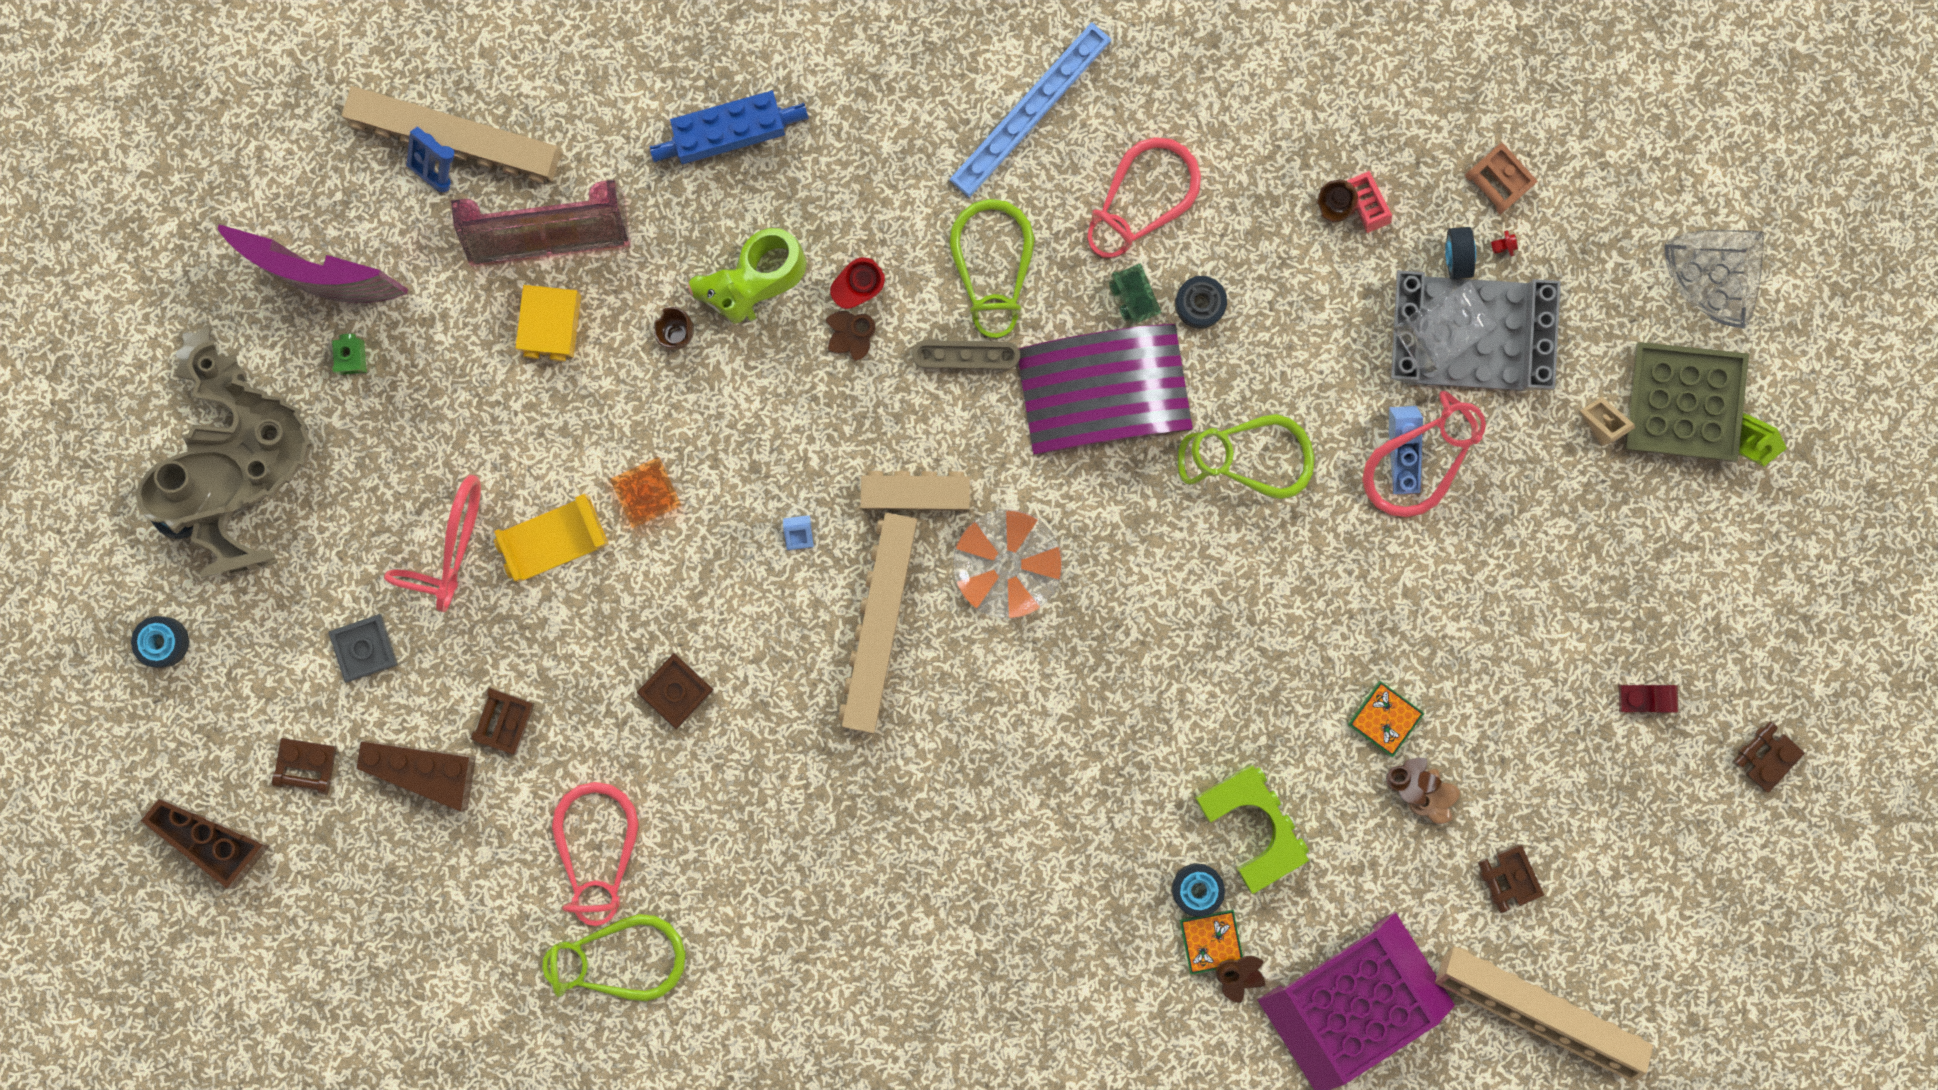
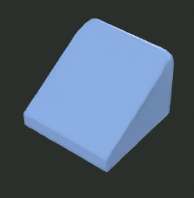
M810 515L783 519L787 550L814 547Z

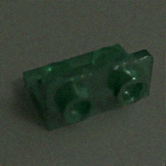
M1141 263L1121 272L1116 271L1111 274L1112 281L1108 282L1113 296H1119L1122 305L1119 306V310L1124 321L1129 320L1131 326L1162 313Z

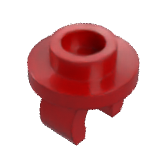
M1506 230L1504 231L1505 239L1491 242L1494 254L1508 250L1510 257L1515 256L1514 251L1519 249L1515 234L1510 235L1509 231Z

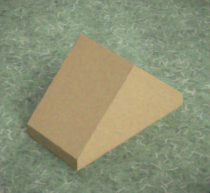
M1603 397L1580 410L1581 415L1602 446L1614 442L1635 428L1634 423Z

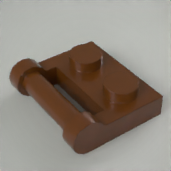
M488 687L486 696H488L476 731H472L470 739L517 755L535 703ZM500 700L504 702L493 735L490 737L486 733L497 702Z
M281 738L276 769L272 777V786L282 788L285 785L317 790L319 794L327 795L330 789L337 746ZM292 767L322 772L321 778L317 780L285 775L286 768Z

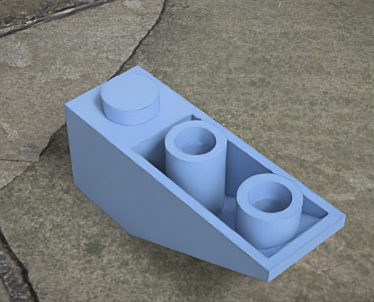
M1417 406L1389 407V440L1423 426V416ZM1422 434L1390 452L1393 494L1420 493Z

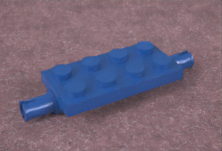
M771 90L670 119L674 134L672 140L651 145L649 148L654 163L677 156L681 164H686L785 136L784 128H786V125L808 120L809 117L804 102L784 109L778 107L774 92Z

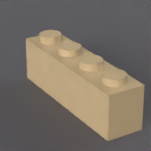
M867 471V475H861L860 508L862 510L970 511V477H966L964 472L958 471L948 472V476H937L935 471H922L921 476H910V471H894V476H883V471Z

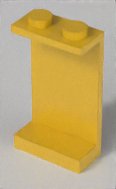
M585 493L575 497V501L511 528L495 530L496 538L493 539L498 553H503L507 562L504 564L509 579L513 578L515 582H522L609 545L590 496Z

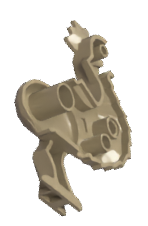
M205 325L196 333H183L184 345L176 352L179 358V365L175 370V374L178 377L193 380L196 383L192 393L193 398L216 403L233 414V424L231 428L192 425L189 433L182 435L188 451L155 464L146 472L136 492L138 506L145 517L151 521L166 524L175 533H179L184 527L193 526L191 542L195 546L214 553L217 561L207 565L200 572L201 578L224 572L228 576L278 563L273 552L269 550H252L234 540L226 533V526L235 511L247 505L253 506L265 497L272 499L285 483L290 484L299 467H305L307 451L312 446L306 432L309 429L300 416L301 410L287 404L285 398L268 396L265 391L251 388L250 384L246 383L247 376L244 369H241L238 365L236 354L224 358L218 356L217 344L214 339L210 340L211 329L208 325ZM273 430L277 432V436L273 440L263 439L267 431Z

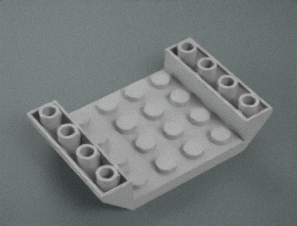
M1398 270L1396 276L1391 379L1422 385L1514 391L1554 390L1561 281L1533 279L1529 283L1451 279L1427 277L1425 272Z

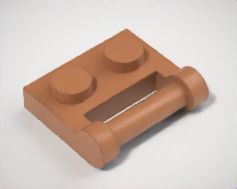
M1503 142L1464 175L1469 181L1472 180L1497 207L1495 210L1500 215L1538 182ZM1484 168L1509 193L1510 196L1506 200L1480 173Z

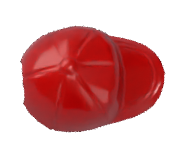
M859 257L850 262L833 281L830 287L831 298L841 308H854L879 294L885 283L884 272L873 259Z

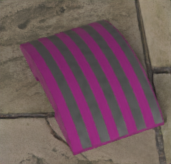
M218 225L217 230L224 239L246 259L309 294L339 302L372 303L395 299L406 295L408 292L405 286L381 270L326 255L323 265L306 261L273 239Z
M1175 324L1148 325L1101 331L1018 348L1020 351L1019 370L1033 455L1131 438H1143L1193 430Z

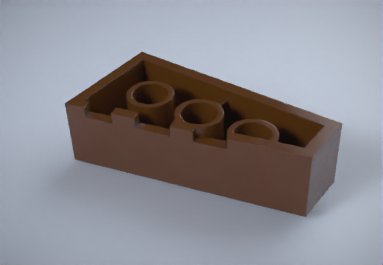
M361 741L356 769L462 812L468 810L476 756L376 741Z
M158 799L141 819V822L226 889H235L270 846L169 800Z

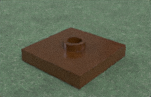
M673 653L637 691V694L677 730L714 689L676 653Z

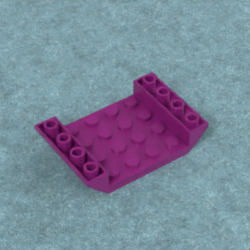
M1395 911L1372 926L1373 931L1286 987L1282 988L1279 985L1257 999L1314 1090H1331L1347 1084L1437 1026L1455 1006L1445 988L1435 984L1436 974Z

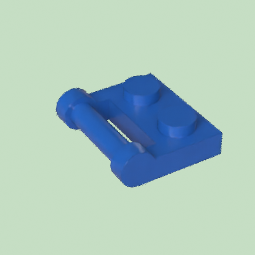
M417 126L409 134L406 166L438 192H447L451 184L449 170L450 163L454 160V150L449 146H441L432 135L425 133ZM436 159L439 161L438 174L434 172Z

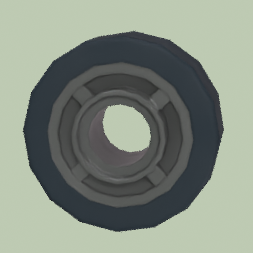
M1195 276L1188 279L1180 287L1175 298V310L1179 318L1186 325L1195 329H1204L1215 325L1222 318L1227 307V294L1224 287L1216 279L1208 276ZM1197 296L1205 297L1208 301V306L1206 308H1198L1194 303V298Z

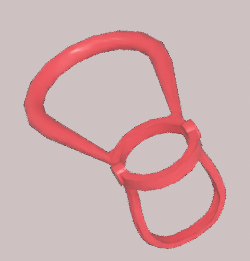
M1154 137L1139 141L1126 151L1117 167L1102 211L1095 209L1091 214L1092 221L1089 224L1087 240L1089 247L1095 254L1102 258L1111 259L1119 257L1126 253L1133 241L1176 219L1193 205L1200 191L1201 174L1197 160L1187 147L1173 139ZM1153 148L1169 149L1180 155L1188 166L1191 177L1189 190L1179 204L1134 235L1131 233L1130 226L1123 218L1115 214H1109L1107 210L1134 158L1143 151ZM1105 221L1121 235L1125 243L1120 250L1107 253L1095 246L1092 232L1099 222Z
M1441 391L1439 398L1444 410L1440 418L1393 438L1375 449L1365 463L1362 477L1365 493L1375 507L1389 515L1411 517L1424 514L1437 506L1447 493L1469 447L1479 443L1483 438L1486 422L1484 414L1478 407L1470 403H1461L1449 392ZM1460 410L1470 422L1472 436L1470 439L1456 440L1446 433L1444 428L1446 418L1454 411ZM1469 410L1476 413L1477 416L1480 418V428L1478 427V423L1475 417ZM1436 425L1440 428L1441 435L1446 442L1463 448L1433 494L1420 504L1407 507L1393 505L1382 499L1375 489L1373 477L1375 468L1380 460L1393 450Z
M468 475L462 481L456 493L445 535L442 580L401 569L389 570L384 574L385 581L392 585L436 595L437 611H447L454 591L458 587V570L475 524L481 497V483L478 476ZM470 492L468 508L462 528V533L453 569L450 568L455 547L459 521L467 496ZM393 576L409 577L440 587L437 589L396 579Z
M599 782L578 785L563 796L555 808L552 822L555 844L575 894L572 902L564 904L562 910L565 912H575L579 920L593 926L602 925L611 920L620 906V897L617 896V891L636 842L639 826L634 805L625 793L613 785ZM591 793L608 795L618 801L625 811L628 827L614 885L594 880L582 886H577L565 840L563 821L571 803L582 795ZM589 886H602L612 896L611 903L579 906V897L583 890ZM612 910L606 918L598 921L590 920L582 914V912Z

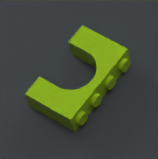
M1250 764L1194 798L1210 823L1243 805L1257 806L1268 815L1272 824V838L1268 847L1259 855L1236 868L1248 890L1254 894L1310 861L1306 855L1310 851L1303 839L1297 840L1292 832L1295 829V825L1288 814L1283 816L1278 806L1282 804L1274 791L1269 792L1264 783L1268 780L1261 768L1255 769Z

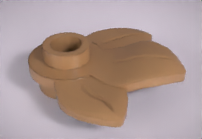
M1437 769L1427 771L1440 779ZM1442 783L1438 790L1425 795V807L1409 804V807L1418 816H1427L1433 823L1444 824L1452 820V814L1448 807L1457 802L1460 790L1452 784Z

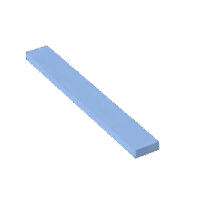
M1091 22L949 181L970 198L1109 45L1112 39Z

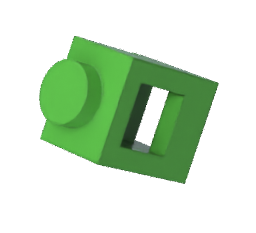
M356 334L339 335V340H332L334 366L332 367L334 373L339 375L367 373L364 340L356 338ZM349 348L350 355L344 357V349Z

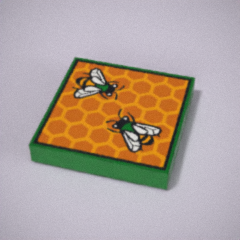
M1378 681L1347 725L1393 757L1422 718L1424 712L1383 682Z
M1233 909L1215 912L1203 917L1194 916L1179 919L1190 974L1216 970L1222 961L1229 959L1238 960L1243 957Z

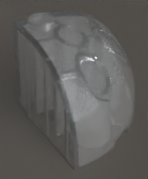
M1703 230L1681 234L1669 239L1665 243L1666 264L1669 274L1674 278L1681 290L1679 293L1694 309L1698 308L1710 316V319L1736 328L1745 329L1755 309L1760 287L1764 231Z

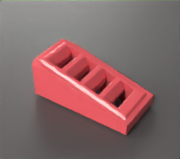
M1370 171L1347 180L1354 187L1368 182L1369 187L1357 192L1359 201L1356 209L1367 233L1392 223V214ZM1369 193L1373 194V196L1370 198H1367L1363 201L1360 200V197L1365 196ZM1374 203H1377L1378 205L1377 207L1372 208L1368 211H1366L1364 208ZM1381 213L1380 215H1378V216H1376V217H1373V218H1371V219L1369 218V217H1371V216H1374V215H1376V214Z

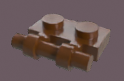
M1771 721L1764 728L1760 727L1756 731V737L1747 746L1744 745L1738 751L1739 755L1733 761L1741 769L1749 762L1752 767L1746 775L1766 793H1769L1805 754L1785 734H1781L1775 740L1772 735L1777 731L1778 727ZM1765 744L1769 749L1759 759L1756 752Z
M1521 844L1495 854L1498 866L1491 867L1488 858L1477 862L1481 869L1479 874L1483 882L1486 881L1492 894L1490 895L1491 901L1497 905L1500 913L1510 910L1506 900L1512 897L1516 904L1521 906L1544 896ZM1504 875L1509 888L1501 890L1496 877Z

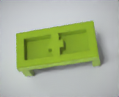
M1743 412L1739 455L1765 467L1784 452L1787 447L1776 427Z

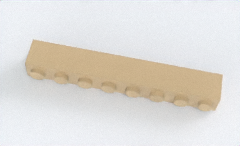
M354 86L350 87L341 115L349 122L348 126L359 131H364L365 127L375 130L374 134L390 139L391 135L400 137V142L407 145L409 144L410 131L418 126L425 133L432 135L441 146L451 147L454 150V158L467 161V158L477 160L476 164L482 167L492 169L493 165L502 167L504 173L518 176L520 172L528 175L529 180L541 184L544 183V180L553 181L561 155V150L556 145Z
M885 512L884 518H879L876 534H881L879 545H873L871 560L875 561L874 570L868 571L865 587H870L868 598L863 597L860 613L864 614L862 625L857 624L854 639L859 641L857 651L852 650L849 667H854L852 678H846L844 693L848 694L846 705L841 704L838 720L843 721L842 727L875 733L918 522L916 518Z
M1454 946L1443 956L1435 984L1631 1082H1635L1647 1074L1653 1045L1644 1041L1642 1037L1630 1034L1620 1029L1616 1024L1606 1022L1594 1016L1592 1012L1580 1009L1570 1004L1566 999L1556 997L1546 992L1542 987L1532 985L1520 979L1518 975L1506 972L1496 967L1492 962L1482 960L1470 954L1464 948Z

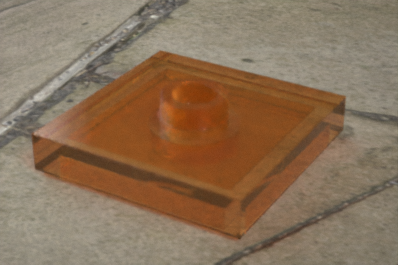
M660 457L610 479L633 529L682 506Z

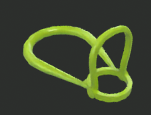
M996 199L974 202L960 212L952 225L949 241L953 260L973 304L970 308V313L975 327L984 336L995 339L1005 337L1012 332L1016 325L1018 314L1021 312V306L1016 303L1032 258L1035 241L1031 223L1024 213L1009 202ZM990 209L1003 211L1012 216L1022 229L1024 244L1012 299L1004 295L991 294L981 300H976L963 257L960 238L962 229L968 219L978 212ZM993 299L1002 300L1003 302H1005L984 304L985 302ZM985 310H1012V322L1003 332L990 333L979 324L978 312Z
M1279 414L1261 416L1223 431H1218L1217 428H1208L1202 432L1191 433L1183 438L1178 449V471L1180 478L1186 484L1193 485L1202 481L1207 476H1219L1221 473L1263 495L1276 499L1291 498L1304 490L1313 475L1315 461L1312 443L1304 429L1291 418ZM1270 425L1287 428L1295 435L1302 447L1304 464L1298 481L1290 487L1276 488L1229 472L1234 452L1228 435ZM1216 436L1222 441L1226 451V459L1219 469L1209 468L1202 461L1199 446L1203 438ZM1194 439L1191 450L1192 457L1197 467L1203 472L1190 479L1185 471V450L1188 443Z
M637 914L623 918L574 943L564 941L553 945L543 958L542 969L544 976L552 984L554 994L557 997H562L567 989H571L576 985L628 1000L647 1002L663 997L676 986L684 971L686 953L680 935L670 923L654 915ZM637 925L655 927L662 931L672 943L675 953L674 967L668 979L656 988L643 991L584 982V977L588 970V960L585 952L581 949V945ZM571 948L581 957L583 963L582 972L573 982H559L558 951L559 949ZM549 958H550L551 974H550L549 968H548Z

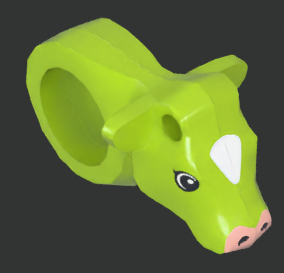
M767 228L756 232L747 240L742 247L736 270H720L708 276L696 275L690 279L688 288L690 295L696 301L707 304L732 323H740L746 316L752 322L757 319L753 311L754 304L795 287L805 273L807 261L801 244L792 234L781 228ZM776 248L789 250L788 259L776 271L770 273L756 271L759 260L768 251Z

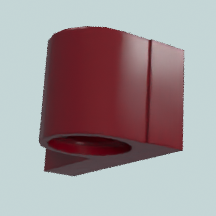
M1619 685V712L1678 713V685Z

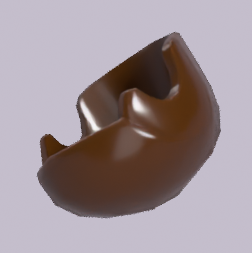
M1347 180L1329 181L1321 188L1317 199L1321 216L1333 223L1346 220L1354 214L1358 207V193L1355 187Z
M678 307L664 308L662 316L654 321L655 339L661 347L670 351L682 349L693 338L694 323L684 310Z

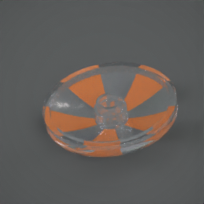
M997 510L979 517L962 533L954 552V576L962 595L977 610L996 618H1019L1038 610L1054 594L1062 573V555L1054 534L1038 518L1018 510Z

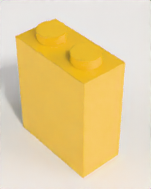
M523 285L515 349L522 352L523 357L539 359L540 354L550 355V360L566 362V357L574 358L581 294L577 290Z

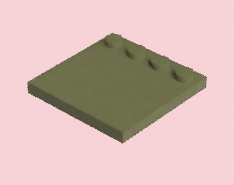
M1637 342L1628 419L1634 423L1635 428L1626 433L1624 450L1737 462L1749 353Z

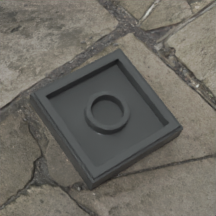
M382 614L328 631L345 683L398 666Z

